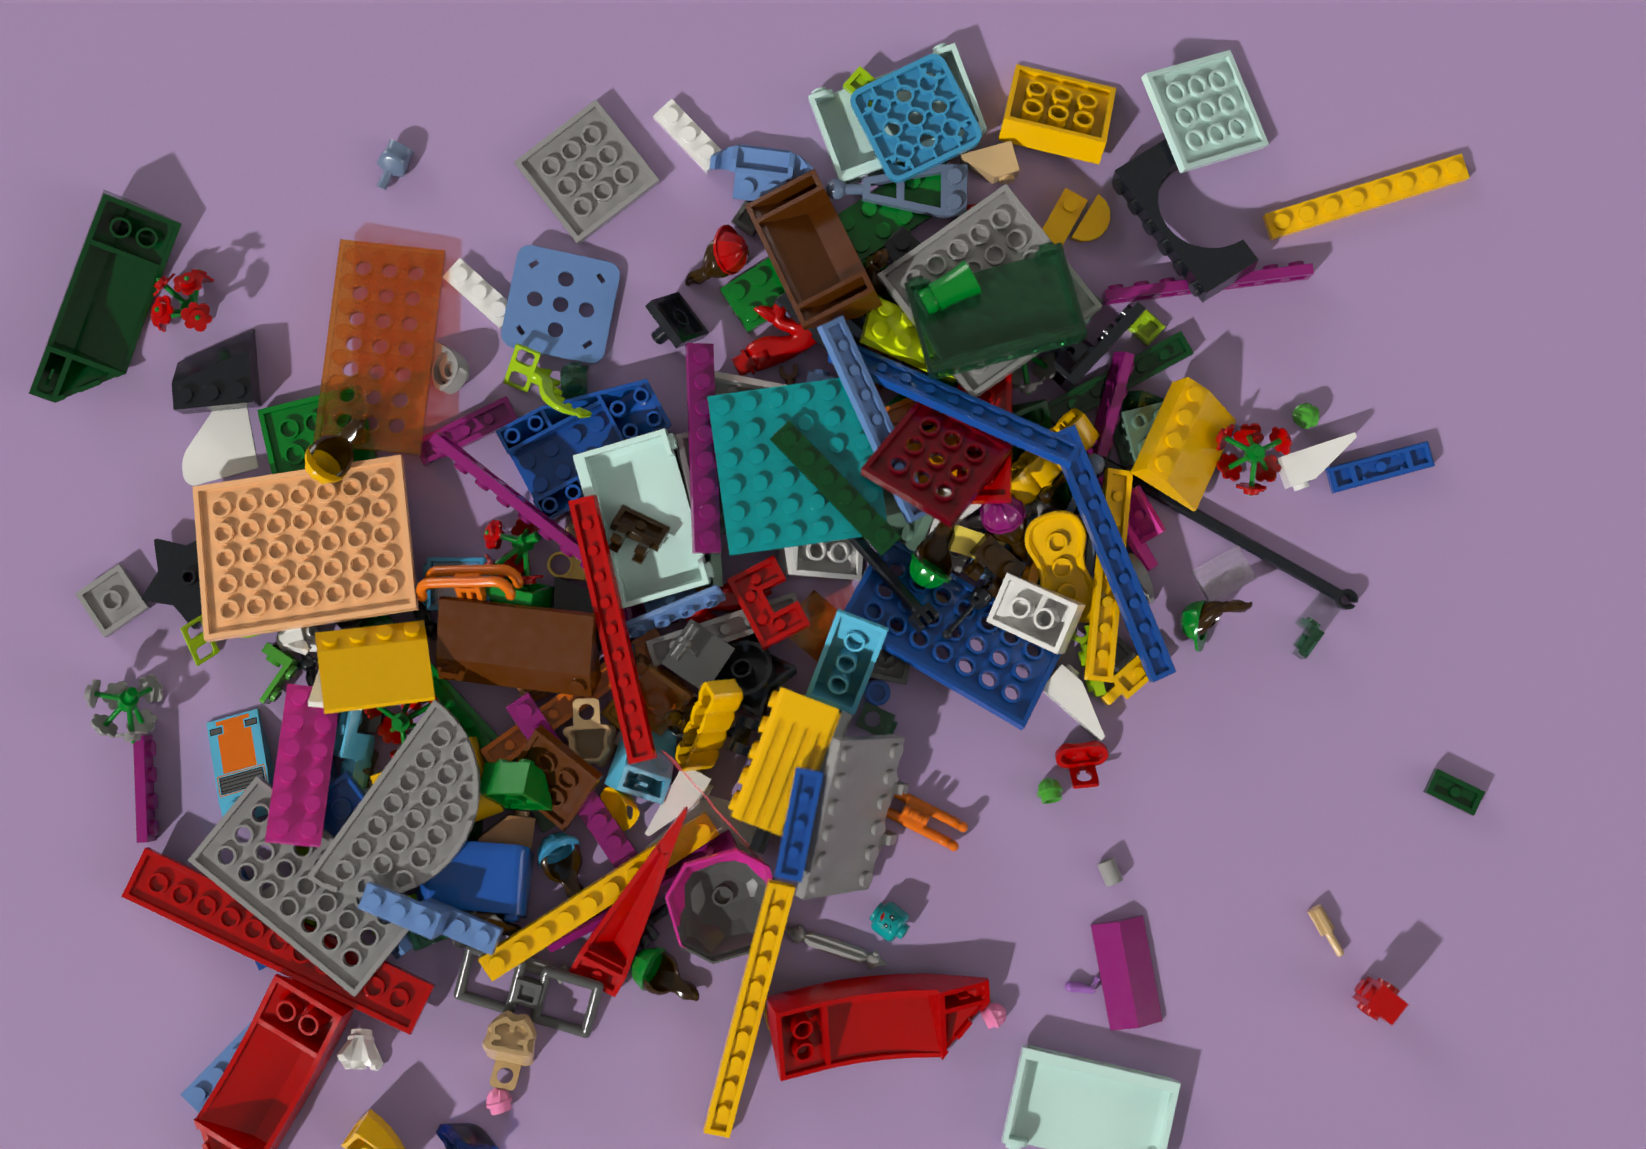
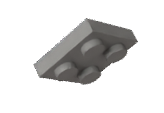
M118 564L75 593L103 637H109L151 608L147 601L142 600V593L122 564Z

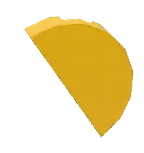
M1099 194L1077 227L1071 240L1079 243L1091 242L1099 239L1107 230L1111 220L1110 208L1106 200Z

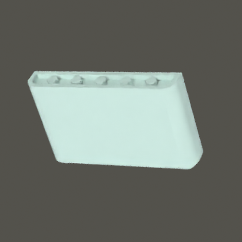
M947 43L939 44L933 48L934 52L931 54H938L946 61L981 129V137H983L987 133V127L955 43L950 45ZM927 72L928 75L936 76L935 74ZM884 74V75H881V76H879V77H876L875 79L877 80V79H879V78H881V77H883V76H885V75H887V74ZM820 87L812 91V94L808 96V100L837 178L845 182V184H856L863 181L865 177L885 173L851 108V95L844 89L833 93V90L826 89V87ZM901 90L897 94V98L902 102L909 101L912 97L911 93L907 90ZM936 101L932 105V109L936 113H942L947 108L946 104L942 101ZM914 112L909 115L908 119L912 124H920L923 121V116L918 112ZM893 123L888 124L885 128V132L891 136L898 134L900 131L899 126ZM960 129L958 136L963 138L965 130ZM924 135L921 137L920 143L925 147H930L935 143V139L931 135ZM896 160L895 164L905 166V162Z
M665 428L573 455L584 497L597 495L608 546L611 543L610 538L614 533L610 529L611 522L622 505L671 527L658 552L650 549L642 565L632 561L638 542L628 537L625 538L618 553L610 550L623 609L710 584L711 578L714 577L712 564L710 561L706 562L704 554H692L691 508L674 449H677L678 446L674 434H669Z
M1022 1044L1001 1141L1009 1149H1021L1028 1145L1045 1149H1167L1181 1083L1167 1076Z

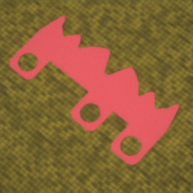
M662 750V752L673 761L672 763L674 764V766L689 779V781L710 803V807L721 816L720 818L723 820V822L730 826L731 829L738 835V839L749 848L750 846L747 844V842L737 833V831L730 824V822L714 807L713 803L709 800V798L693 783L692 779L680 768L677 762L667 752ZM748 849L755 858L763 862L753 850Z

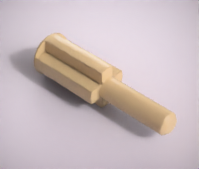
M1319 904L1310 908L1307 913L1319 934L1326 936L1338 957L1344 955L1343 949L1332 932L1335 928L1322 905Z

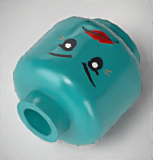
M881 902L869 918L872 921V930L888 942L895 940L896 937L902 939L910 928L907 925L909 920L908 913L893 902L885 904Z

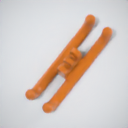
M509 565L435 566L426 571L424 579L418 583L416 596L419 601L424 602L428 597L427 589L455 588L457 598L486 601L485 587H498L505 593L508 600H513L516 597V592L509 581L502 577L483 575H505L511 579L515 588L523 586V579L520 573Z
M910 793L894 794V798L904 802L905 805L901 813L889 807L886 815L887 818L951 851L958 850L959 844L955 840L926 825L930 816L960 832H966L968 830L966 822Z

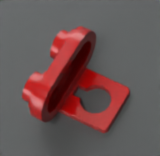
M1096 740L1075 744L1064 743L1056 750V763L1062 768L1069 769L1074 789L1099 786L1095 766L1104 763L1108 758V750L1105 744ZM1080 771H1086V774H1089L1092 778L1089 781H1081L1077 779V776L1080 775Z

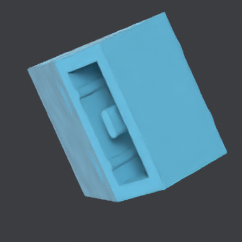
M647 714L657 758L629 764L623 737L621 736L604 784L615 790L663 804L672 779L673 763L662 750L674 759L677 736L669 731L668 724H666L664 719Z

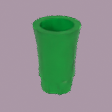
M963 260L952 270L929 283L928 287L917 293L926 311L931 315L940 309L944 310L964 299L981 294L982 291L970 267Z

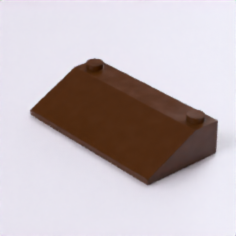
M815 169L745 205L804 330L819 327L842 315L845 321L858 318L882 306Z
M440 596L436 645L439 679L592 697L601 679L595 613Z

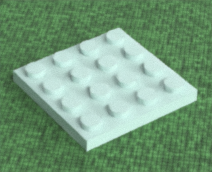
M1231 50L1148 72L1141 77L1180 174L1254 152L1269 145Z

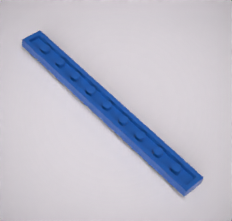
M857 345L874 383L1069 470L1081 452L1082 444ZM828 354V362H830V363L833 364V362H832V360H831V358H830V356H829V354Z
M1072 425L1055 433L1082 444V449L1070 470L1062 466L1061 469L1150 683H1154L1176 673V669L1075 425Z

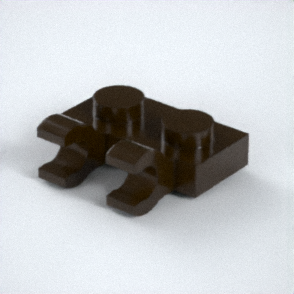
M622 505L610 525V529L614 533L610 538L609 549L618 553L625 538L628 537L638 542L632 561L642 565L650 549L658 552L671 527Z
M986 533L970 551V554L975 558L965 567L963 572L969 578L977 581L982 576L985 567L991 571L993 575L982 585V588L995 598L1006 573L1019 577L1026 566L992 535Z

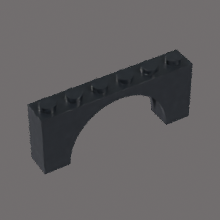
M1164 139L1116 169L1112 179V186L1118 195H1122L1125 198L1130 212L1140 218L1145 232L1149 236L1152 235L1158 242L1157 246L1164 256H1168L1172 261L1175 272L1179 276H1183L1187 281L1188 288L1193 296H1198L1203 303L1254 271L1259 259L1244 240L1220 248L1199 247L1180 239L1167 227L1159 210L1158 193L1165 180L1177 171L1178 167L1167 140Z

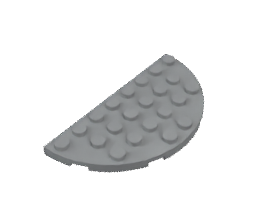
M434 700L306 878L330 891L360 898L363 896L367 883L371 881L395 892L402 893L429 881L451 863L460 852L469 837L477 816L480 801V773L476 754L465 730L454 715L439 701Z

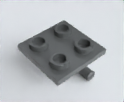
M690 619L661 664L700 690L704 682L715 680L735 648Z

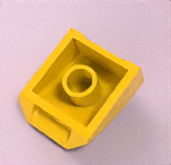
M371 1109L359 1118L341 1144L345 1149H405L394 1130L382 1117Z

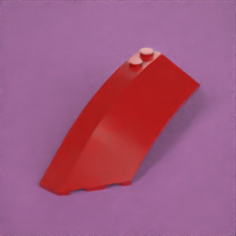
M929 973L874 975L819 983L767 996V1019L780 1081H785L831 1068L879 1060L940 1057L943 1060L949 1053L948 1047L956 1038L960 1040L973 1024L971 1020L979 1010L984 1011L989 1005V979L987 977Z
M275 974L231 1061L199 1114L193 1119L196 1129H200L204 1140L202 1148L277 1149L322 1074L355 1008L292 978Z

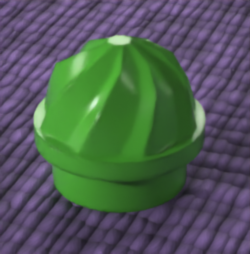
M1311 403L1298 405L1292 412L1293 422L1303 429L1315 427L1319 421L1318 407L1312 406Z
M1045 778L1038 785L1037 797L1041 798L1042 804L1058 802L1063 799L1061 794L1063 788L1057 780Z

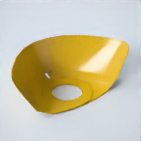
M609 786L601 792L600 798L623 831L630 829L640 815L634 798L630 794L615 790ZM627 805L633 808L632 819L628 818Z

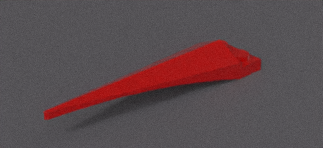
M688 806L681 811L583 943L569 969L571 973L601 981L604 985L603 992L613 997H616L631 967L686 817Z

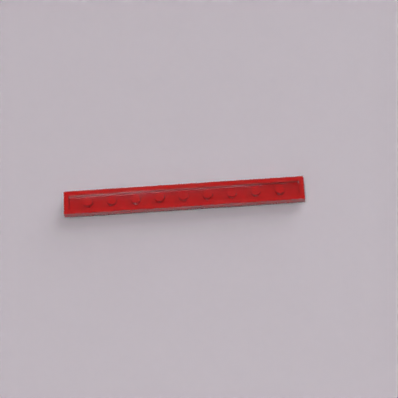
M590 495L568 501L592 607L596 616V624L628 763L633 764L655 759L657 754L597 495Z

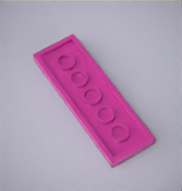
M287 684L265 842L321 848L339 712L324 714V708L309 707L308 700L313 686Z

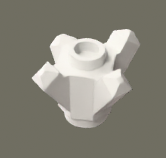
M316 626L279 631L276 637L277 644L282 651H295L304 655L309 651L317 652L315 633L318 630Z
M351 1029V1035L348 1036L347 1042L337 1054L339 1061L345 1069L362 1070L367 1069V1066L370 1067V1070L378 1071L381 1069L383 1061L374 1043L373 1030Z

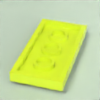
M879 297L882 306L866 314L860 343L954 384L956 379L900 306Z

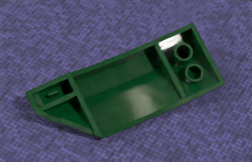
M103 189L49 334L29 394L57 403L73 394L86 391L107 380L127 374L131 358L154 298L153 294L157 290L154 287L157 282L156 279L162 277L182 223Z

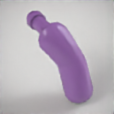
M1095 976L1090 986L1081 982L1068 981L1065 984V989L1068 992L1093 994L1096 992L1095 988L1101 978Z

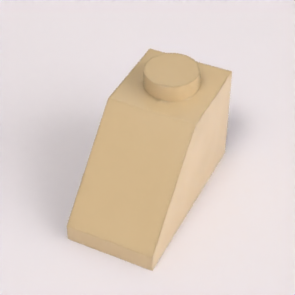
M1012 141L961 154L959 161L960 164L968 165L967 170L992 184L1000 182V185L1009 184L1015 181L1020 171Z

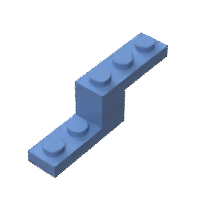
M372 881L367 883L358 909L431 940L444 935L489 955L495 953L504 928L433 898L419 902Z

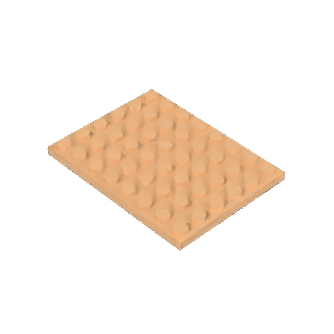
M402 455L352 462L347 475L341 481L321 484L312 479L303 469L192 487L203 633L206 642L419 610L416 596V577L404 459Z

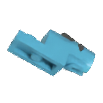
M362 710L339 712L333 755L344 758V762H341L340 775L349 770L360 786L366 788L379 755L374 749L375 736L357 732L363 719Z

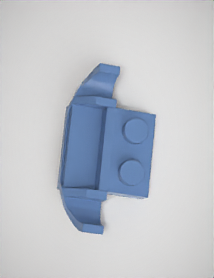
M745 144L725 148L711 155L710 169H724L735 172L733 199L754 201L786 184L787 179H796L814 169L801 156L790 150Z

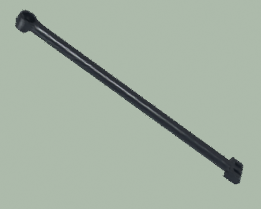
M863 537L848 539L911 612L912 615L909 616L907 621L917 632L923 631L925 629L924 626H929L932 620L935 621L939 618V613L928 601L922 606Z
M1111 451L1108 452L1107 457H1103L1105 462L1103 471L1106 468L1130 471L1109 459ZM1133 474L1132 487L1135 488L1140 485L1146 495L1335 600V604L1341 610L1353 609L1355 605L1351 603H1358V596L1355 591L1351 589L1342 590L1205 512L1199 509L1196 511L1190 510ZM1346 595L1351 603L1344 605L1341 602V597Z

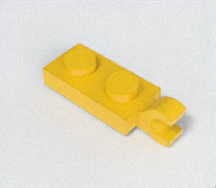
M1138 654L1114 674L1112 683L1114 686L1106 691L1107 694L1100 697L1106 706L1113 703L1121 694L1125 699H1129L1149 681Z

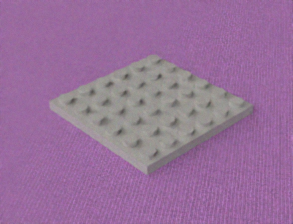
M1007 184L877 274L880 282L967 394L976 398L1102 309V304ZM965 260L974 274L982 293L929 315L917 292L928 287L929 283L937 280Z

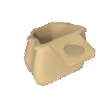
M596 698L575 699L573 701V726L566 727L563 730V734L567 738L568 747L590 765L604 767L616 751L614 740L617 728L612 724L600 723L599 700ZM583 704H590L594 708V715L589 720H584L579 716V708Z
M507 1010L498 1015L488 1026L482 1047L487 1056L495 1060L490 1079L492 1087L509 1091L514 1090L521 1066H529L534 1061V1045L537 1032L530 1016L527 1014L518 1015ZM502 1068H509L513 1072V1078L508 1083H501L497 1078V1074Z

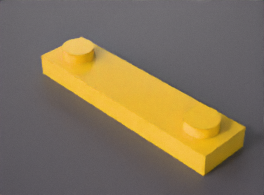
M1067 188L1064 189L1042 228L1059 251L1088 201Z

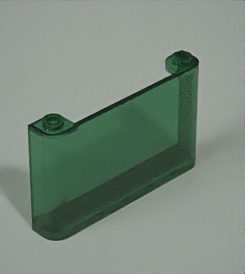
M1047 242L1038 247L1039 250L1035 252L1034 257L973 272L982 293L955 303L944 310L940 309L931 315L926 311L917 293L928 287V284L931 283L930 279L916 276L904 283L930 379H940L1072 345L1087 337L1088 332L1062 243L1054 244L1053 242Z

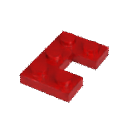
M774 555L727 579L763 650L811 626L798 601L774 613L763 592L786 581V577Z

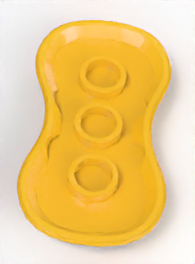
M1054 511L1035 518L1027 527L1025 533L1026 549L1038 568L1040 586L1085 604L1086 606L1079 622L1084 621L1090 617L1094 583L1084 560L1086 545L1085 526L1082 520L1072 512Z

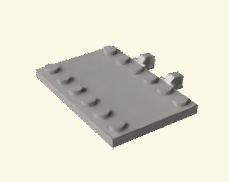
M898 734L832 738L820 788L802 882H798L795 896L805 900L869 889L873 880L874 865L879 851L882 850L883 845H894L897 839V834L887 830L885 827V819L891 800H893L894 794L902 795L903 793H908L909 783L899 781V776H897L905 737Z

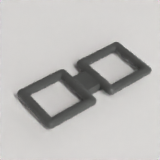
M466 945L454 991L455 999L500 1013L507 1010L514 1013L516 1005L520 1004L532 1008L530 1018L533 1023L583 1038H588L591 1035L604 988L601 981L551 966L543 967L540 979L538 980L524 975L527 961L525 960L515 967L506 1003L466 991L474 955L480 956L484 953ZM551 978L592 990L582 1026L542 1014Z

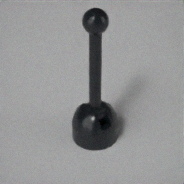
M976 586L971 591L968 598L970 606L949 629L942 631L944 639L952 637V632L973 609H983L992 601L991 595L984 588Z

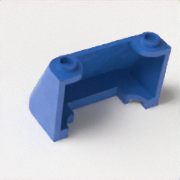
M466 841L451 863L429 881L420 885L419 902L433 898L462 911L498 913L504 916V921L519 922L520 918H527L534 854L529 847L522 845Z

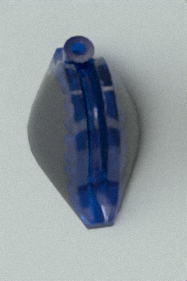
M440 1124L436 1131L446 1149H499L486 1131L475 1124Z

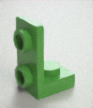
M267 642L261 650L268 655L266 660L277 667H280V665L282 667L259 699L263 704H270L278 700L283 692L281 687L286 680H291L297 673V664L300 661L289 652L282 651L277 644Z

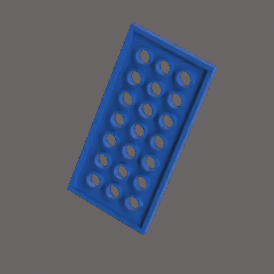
M898 541L882 556L876 551L889 568L891 565H897L901 568L902 575L897 577L922 606L929 601L937 610L939 618L936 620V624L924 626L925 629L923 631L917 632L907 621L909 616L912 615L911 612L902 607L899 598L870 565H868L843 611L888 627L889 630L881 649L1020 730L1024 729L1061 654H1055L1014 635L1015 643H1009L1004 638V632L1008 631L993 625L992 630L985 629L981 624V619L988 618L995 601L993 597L992 601L985 608L973 609L970 612V616H967L957 627L959 637L944 639L942 631L951 626L961 615L958 610L959 605L970 606L968 598L975 587L951 573L952 580L949 583L944 582L935 588L917 589L913 585V579L910 574L911 554L915 551L909 550ZM886 586L890 590L891 596L883 597L879 593L878 587ZM936 592H943L948 598L947 603L939 602L936 598ZM867 608H876L879 612V618H871L867 614ZM890 621H898L902 625V631H893L890 627ZM913 635H922L925 639V645H917L913 641ZM970 640H978L982 645V650H974L970 645ZM1027 645L1035 646L1038 650V656H1031L1027 652ZM936 648H944L948 653V658H939L936 654ZM994 653H1000L1004 657L1005 663L1003 665L997 664L994 661ZM959 661L968 662L971 666V672H963L959 667ZM1017 666H1022L1026 669L1027 678L1018 676L1016 673ZM983 674H988L993 678V686L984 684L982 681ZM1006 688L1015 690L1017 694L1015 700L1009 699L1006 696Z

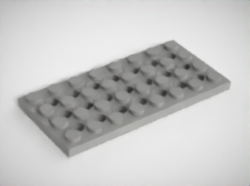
M256 776L187 861L355 997L410 930L394 923H384L380 917L358 909L360 904L359 897L333 892L314 882L311 893L303 892L300 888L301 880L307 877L335 837L323 828L321 848L310 847L307 855L299 854L296 849L297 845L265 842L268 817L265 821H259L255 817V810L257 807L263 806L267 809L269 815L273 786L261 776ZM241 827L249 829L251 833V838L248 842H242L238 838V831ZM262 844L268 845L272 850L269 859H263L259 855L258 850ZM224 848H228L233 852L234 858L231 863H225L221 859V851ZM283 861H287L292 865L293 870L290 876H284L280 873L279 866ZM245 865L251 866L254 869L252 880H246L242 877L241 870ZM269 882L274 885L275 894L273 897H267L263 894L262 887L264 883ZM328 895L333 898L334 907L332 910H325L321 906L323 896ZM290 899L295 902L296 911L294 914H287L283 910L285 900ZM349 912L354 915L355 924L353 927H346L342 923V915ZM306 917H313L317 921L315 931H308L304 927V919ZM367 929L372 930L376 934V941L373 944L365 943L362 938L363 932ZM327 934H334L337 937L338 944L336 948L326 946L324 939ZM347 951H355L358 954L359 961L356 965H350L346 962L345 955Z

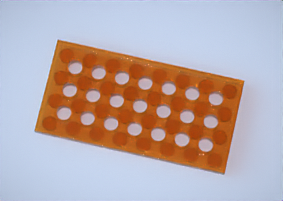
M340 239L313 443L323 436L339 435L342 433L344 427H339L337 420L343 414L350 415L351 421H365L369 417H375L378 420L377 427L373 430H367L363 427L362 435L353 443L352 449L421 456L446 259L445 250ZM361 263H369L371 270L369 273L362 275L357 272V267ZM389 265L395 266L397 268L396 275L393 277L384 276L383 270ZM415 268L422 269L424 272L422 278L419 280L409 278L411 270ZM365 288L368 290L366 298L357 300L354 298L355 290ZM386 290L394 293L393 300L388 303L380 300L381 293ZM416 293L420 295L419 303L416 305L407 304L406 298L409 294ZM362 313L365 317L363 323L353 325L350 322L353 314ZM389 316L391 323L388 327L380 328L377 326L379 317ZM409 318L417 321L416 328L411 331L403 328L404 321ZM352 338H358L361 340L360 348L354 351L347 348L348 341ZM378 341H385L388 347L385 352L376 353L373 350L374 344ZM412 344L414 351L411 355L403 356L400 354L402 345ZM354 363L358 366V371L355 375L347 376L344 374V368L347 364ZM375 366L384 368V375L379 379H374L370 376V371ZM408 369L411 372L410 378L404 382L397 380L396 375L399 370ZM343 390H354V398L348 402L342 401L340 396ZM379 392L381 400L377 404H369L367 402L369 393ZM399 394L406 395L408 398L406 405L403 407H396L393 404L394 398ZM395 420H402L404 422V429L399 433H394L390 430V425Z

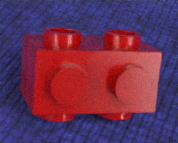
M1368 976L1366 980L1362 979L1354 989L1356 993L1353 998L1359 1002L1356 1006L1358 1009L1374 1020L1378 1021L1380 1018L1392 1026L1409 1005L1398 996L1400 991L1388 981L1385 982L1380 977L1374 980Z

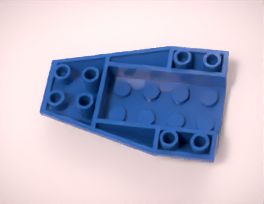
M647 379L566 399L563 404L570 403L574 409L581 407L592 412L591 417L578 418L577 416L561 413L548 405H543L495 431L530 491L535 506L552 520L570 511L568 501L584 497L573 455L664 428L668 430L672 426Z

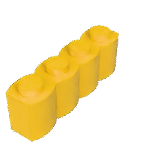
M1076 408L1068 411L1055 426L1049 429L1053 432H1058L1075 425L1085 450L1093 447L1100 435L1086 415ZM1025 450L1018 460L1012 463V496L1022 501L1024 505L1033 502L1043 487L1052 484L1053 480L1061 472V466Z
M735 679L706 681L701 686L698 702L693 706L690 721L686 724L683 732V740L679 742L675 753V759L684 772L711 769L715 765L719 757V749L727 738V730L735 719L734 711L738 709L743 700L742 689L738 686Z

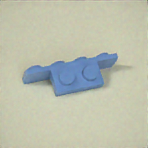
M715 585L700 592L693 588L644 602L646 614L626 621L629 637H641L650 630L666 627L671 622L680 618L691 617L697 611L713 608L726 600L725 594L718 585Z

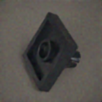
M680 292L653 299L645 306L659 325L651 333L653 340L657 344H664L669 339L675 348H679L687 343L702 340L709 334Z

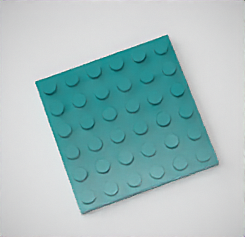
M840 378L707 396L730 556L863 537L770 440L789 420L887 522L883 488L861 475V468L874 452Z

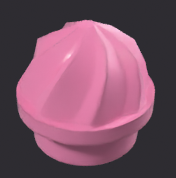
M997 1002L990 1003L984 1011L979 1010L988 1029L993 1027L997 1029L1006 1020V1010Z
M493 1088L486 1100V1107L490 1109L491 1115L504 1113L512 1109V1096H510L507 1090Z

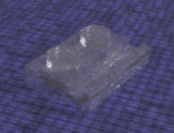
M1239 545L1191 570L1208 602L1216 601L1257 579L1247 559L1243 556Z

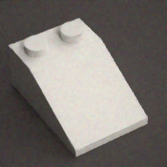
M846 539L779 549L778 564L784 575L860 581L862 578L863 557Z
M1006 573L986 622L1055 654H1065L1086 605L1063 594Z

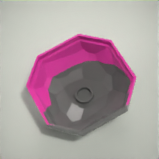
M736 847L685 862L665 895L680 948L712 964L749 954L768 879L773 880L770 866Z

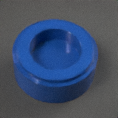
M879 679L870 681L864 690L866 700L875 706L885 704L891 694L889 685Z

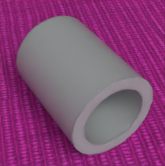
M1114 857L1097 864L1106 887L1123 881Z

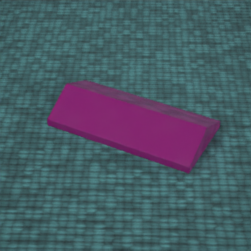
M1143 915L1091 924L1110 1030L1141 1028L1162 1022Z

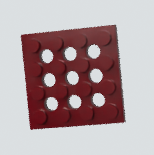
M916 402L863 465L861 475L952 528L1011 454L1013 446L1000 438ZM926 425H933L937 429L933 432H926L922 428ZM948 438H956L959 441V443L956 445H948L945 442V440ZM916 443L921 446V449L911 451L907 446ZM970 451H978L982 456L971 458L967 454ZM939 456L944 461L940 464H934L930 461V458ZM902 462L906 467L902 470H896L892 467V464ZM960 469L967 474L964 477H956L952 472ZM924 475L929 480L925 483H918L914 478ZM945 488L950 490L951 494L943 497L938 495L937 491Z

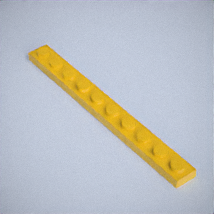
M705 811L682 825L667 868L720 835ZM659 841L500 942L493 955L483 953L478 956L479 963L493 982L612 905Z
M768 879L703 1127L705 1134L730 1138L794 896V884Z

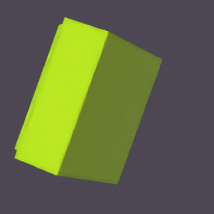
M1146 309L1128 330L1147 347L1166 326Z

